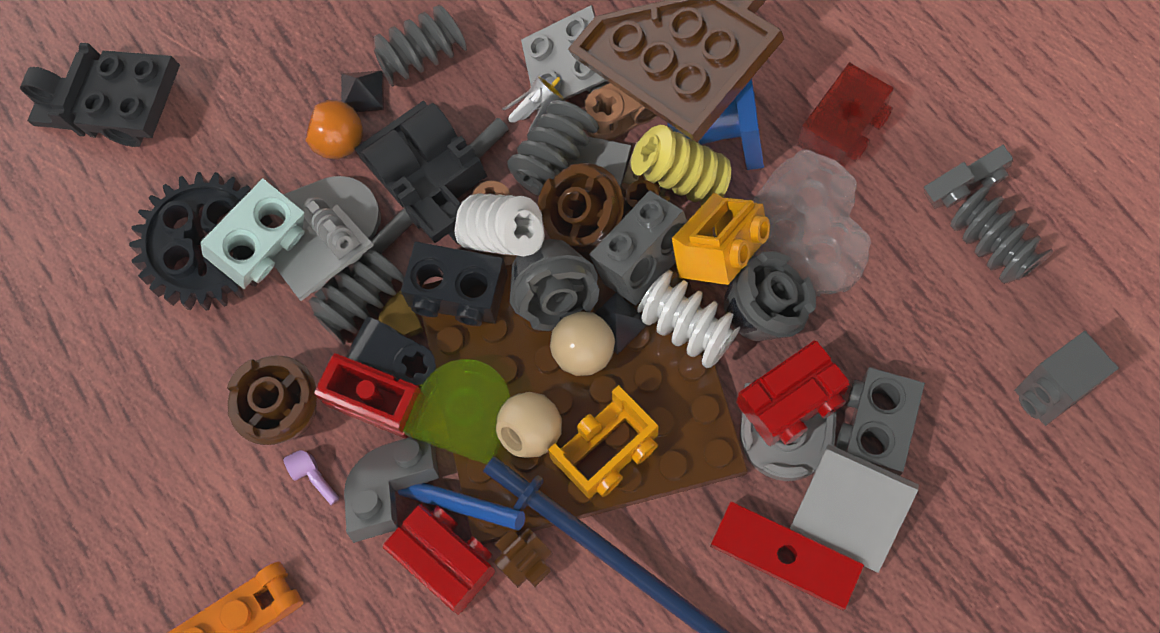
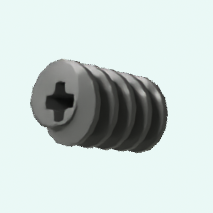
M441 5L433 7L434 20L426 12L419 14V27L410 19L404 21V34L395 26L389 28L390 42L381 34L374 36V53L386 79L392 87L395 86L393 73L396 71L405 80L409 79L408 65L412 64L420 73L424 72L423 58L425 57L435 66L438 65L439 50H442L449 58L454 57L452 45L454 43H457L464 51H467L465 39L456 21Z
M555 100L547 106V114H542L537 120V127L532 128L528 132L527 141H522L517 148L518 154L512 155L507 161L508 168L514 178L526 190L537 196L540 195L545 182L549 178L554 179L557 176L554 170L561 172L570 167L563 158L564 156L572 160L579 158L580 152L573 143L583 147L589 144V137L584 131L595 134L599 130L598 123L591 115L578 106L566 101Z
M991 184L980 188L961 205L953 217L950 226L954 231L967 228L962 238L966 244L979 241L974 251L978 257L992 254L988 260L987 267L991 271L1005 267L999 280L1003 284L1020 280L1031 273L1053 253V250L1050 249L1037 254L1035 250L1042 238L1038 235L1024 240L1022 237L1029 224L1025 222L1012 227L1010 223L1017 212L1015 209H1011L1000 214L998 209L1004 198L999 196L988 201L985 197L992 187Z
M372 249L367 250L361 256L365 264L356 261L348 265L352 277L342 272L334 276L339 289L327 284L322 287L326 302L316 297H312L309 300L314 313L313 316L342 345L345 344V340L340 331L345 329L356 334L358 328L353 318L357 316L365 320L366 317H371L366 305L369 303L381 309L384 305L379 293L383 291L394 297L397 293L391 281L396 279L402 283L404 282L405 277L386 257Z

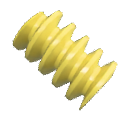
M657 125L648 130L638 141L631 159V167L635 175L641 176L644 173L647 181L654 183L658 181L660 187L665 189L672 188L673 192L677 195L683 196L686 194L688 200L692 202L699 201L701 206L713 193L724 197L731 180L732 169L730 160L724 154L714 152L710 147L702 146L699 142L696 143L692 139H687L684 134L673 132L670 127L665 125Z

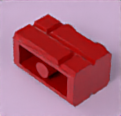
M813 340L738 393L736 403L767 445L771 447L779 440L788 445L807 431L808 427L805 425V422L819 413L825 419L846 403L842 396L845 395L850 383L839 367L831 361V357L818 341Z
M337 353L331 356L314 393L319 400H322L321 402L326 407L404 439L409 438L427 399L417 385L402 379L397 381L392 375Z
M420 504L386 540L382 548L447 607L459 615L495 574L496 570L488 563L493 554L473 536L466 543L457 536L453 530L457 527L458 523L439 506L430 512L425 506Z

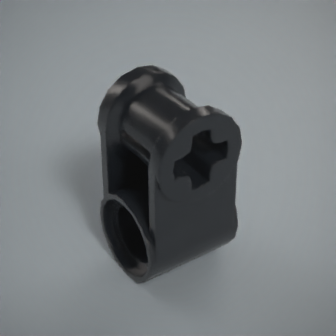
M366 317L345 356L392 375L397 381L402 379L417 385L419 388L430 383L436 368L435 358L429 349L371 317ZM417 356L422 357L423 368L427 372L425 374L416 373L413 378L408 377L407 367L403 362L405 360L413 362Z

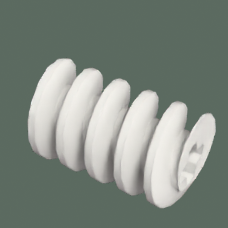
M478 193L470 195L462 201L457 211L454 232L457 243L465 249L524 257L532 255L542 248L545 237L542 214L538 205L531 198L519 195L505 196L501 194Z
M667 270L648 289L638 306L637 312L643 311L641 318L642 322L646 325H651L658 321L656 329L660 335L665 336L673 331L671 340L675 346H681L689 341L687 346V354L689 356L695 357L704 351L702 365L710 368L718 362L737 336L740 327L735 330L730 328L734 315L731 312H728L720 319L715 318L718 303L715 301L704 309L699 307L703 296L701 291H697L689 298L685 297L688 286L687 281L683 280L672 288L670 282L673 272Z

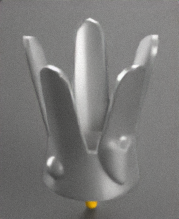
M538 76L529 91L502 109L507 110L523 100L509 115V122L515 123L526 119L541 105L528 132L532 128L537 127L539 117L542 114H547V106L552 101H562L564 99L555 88L556 84L560 81V77H557L550 84Z

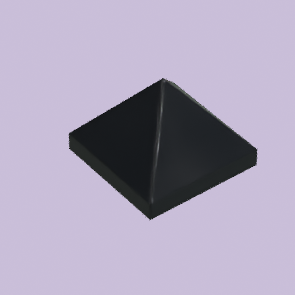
M383 71L342 73L341 101L353 107L356 112L384 110Z
M617 292L594 313L601 317L612 330L615 338L613 351L617 355L647 326L642 322V315Z

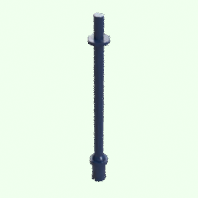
M495 456L488 462L483 472L519 498L513 507L514 509L523 511L527 506H530L697 633H730L539 489L544 480L541 476L537 475L530 483Z

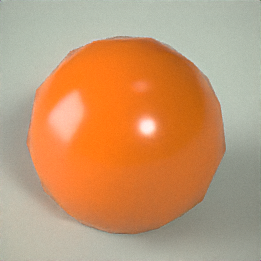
M326 100L316 104L305 138L308 146L314 153L326 159L339 160L351 155L363 138L362 122L354 108L342 101Z

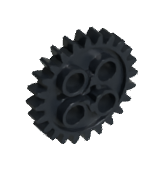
M197 172L194 184H189L183 176H180L178 189L173 190L169 185H163V191L166 196L162 200L153 195L148 197L155 207L152 211L139 209L138 213L145 220V224L133 225L131 229L141 239L130 242L129 246L139 254L131 260L139 270H142L138 275L139 278L146 285L151 284L149 289L156 296L164 295V299L173 306L180 300L187 310H191L196 300H198L199 304L206 311L211 307L212 298H216L225 307L228 304V293L233 292L239 298L244 297L241 286L207 260L197 245H201V241L206 237L203 229L209 234L218 225L217 220L219 217L229 213L251 191L248 185L240 189L241 185L235 177H231L224 183L223 178L217 172L213 174L208 183L201 172ZM202 206H204L202 211V218L200 219L199 209ZM268 214L262 217L260 222L267 227L273 220ZM188 217V221L185 225H183L180 228L174 229V226L177 223V221H179L182 218ZM244 245L236 246L230 251L236 260H247L254 254L251 248ZM189 257L186 266L174 270L176 263L180 259ZM204 263H206L207 273L205 276H202L204 271ZM252 280L249 285L256 287L258 283Z

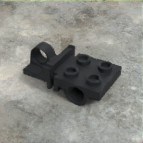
M80 43L79 50L75 54L66 78H62L49 70L39 67H29L20 86V90L34 102L27 121L33 126L72 130L79 136H85L86 133L90 137L96 138L97 134L101 133L116 143L130 147H139L144 137L153 138L180 64L172 56L116 51H102L100 54L89 43Z
M423 100L358 145L355 150L396 201L405 208L411 221L418 229L422 228L434 243L448 234L457 243L454 230L457 211L461 205L457 198L478 184L480 180L485 179L487 174L474 149L470 145L467 146L462 136L458 137L443 112L434 103L427 105Z

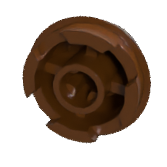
M591 163L570 165V167L555 176L554 179L549 178L543 185L538 199V207L541 211L543 225L548 236L551 239L566 242L579 253L594 250L626 216V205L617 180L605 168Z
M275 355L256 361L254 359L248 360L236 370L228 383L227 389L230 391L228 396V416L235 430L250 442L260 445H274L294 439L303 434L314 420L317 407V397L314 395L316 390L314 378L302 363L293 358Z

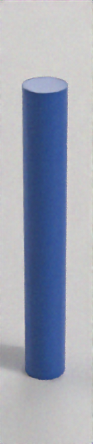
M421 483L398 490L400 496L439 506L440 508L514 530H520L525 522V513L523 511L430 484Z

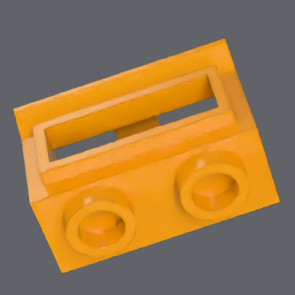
M713 193L672 237L679 278L729 285L740 270L747 265L760 246L768 239L770 222L768 217L765 216L764 205L754 203L753 200L723 198L717 193ZM714 226H715V232H716V236H717V237H714V236H713V230H712V228H713Z
M619 385L612 391L613 402L595 418L592 414L584 417L577 426L578 434L560 449L554 443L548 449L551 460L588 499L597 492L602 497L609 494L623 479V476L619 473L621 469L632 459L636 464L642 463L658 446L654 441L658 436V425ZM626 420L637 431L638 435L591 479L587 480L575 466Z

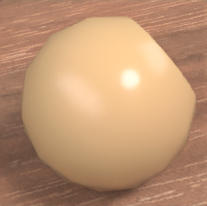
M576 312L562 318L553 329L550 349L553 358L562 370L576 376H587L606 367L613 355L615 338L612 330L601 317L591 312Z
M533 392L517 394L505 402L497 415L496 433L498 439L510 453L518 457L533 458L548 453V449L557 442L561 435L562 418L555 404L542 394Z

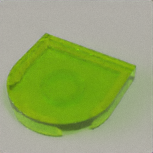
M462 359L446 363L432 372L424 382L403 432L409 437L487 465L496 456L501 444L496 433V422L501 407L511 398L508 387L501 375L483 362Z

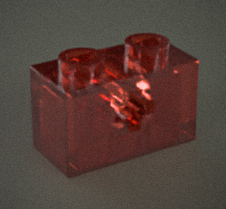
M849 62L802 125L797 146L841 172L850 159L857 162L870 143L867 135L872 128L875 127L880 130L893 111V107L888 105L894 88Z

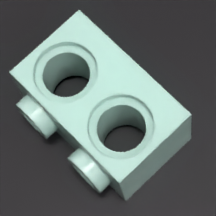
M262 178L201 241L202 255L245 289L252 280L259 283L270 273L275 265L272 259L282 248L289 251L299 242L305 232L302 229L305 212ZM274 214L282 218L284 223L277 228H268L260 222V219L265 215ZM244 245L251 248L254 254L247 260H236L230 256L229 252L236 246Z

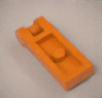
M278 561L264 567L255 577L168 633H262L296 611L304 602L296 589H290L285 580L288 574L282 563ZM269 590L274 601L265 608L259 596Z

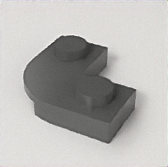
M1003 144L971 165L967 166L965 162H962L924 186V194L934 209L943 206L949 208L970 195V191L978 186L983 185L984 187L991 184L993 187L1007 178L1009 174L1006 169L1011 167L1013 158Z
M430 432L375 448L364 455L352 468L345 483L344 500L346 533L353 543L386 534L398 528L395 491L439 478L436 446Z

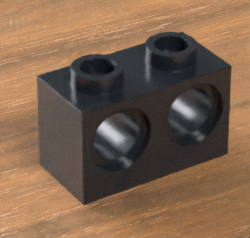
M415 241L401 293L408 307H411L414 313L422 316L437 317L438 313L455 316L457 321L471 326H480L482 322L496 324L508 273L503 258ZM431 277L443 278L441 284L434 289L422 288L424 282ZM483 285L487 287L485 293L480 297L469 298L465 296L472 286Z

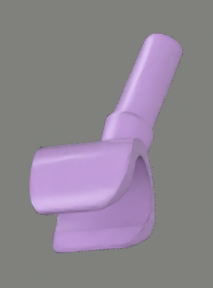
M299 450L283 459L286 469L294 481L308 475L311 483L330 505L339 500V496L321 476L322 474L318 471L317 463L311 454Z

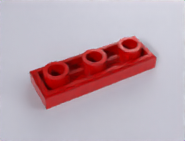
M731 501L710 545L711 548L842 611L846 609L864 567V564ZM781 549L789 550L793 554L794 562L791 564L782 563L778 558L777 552Z

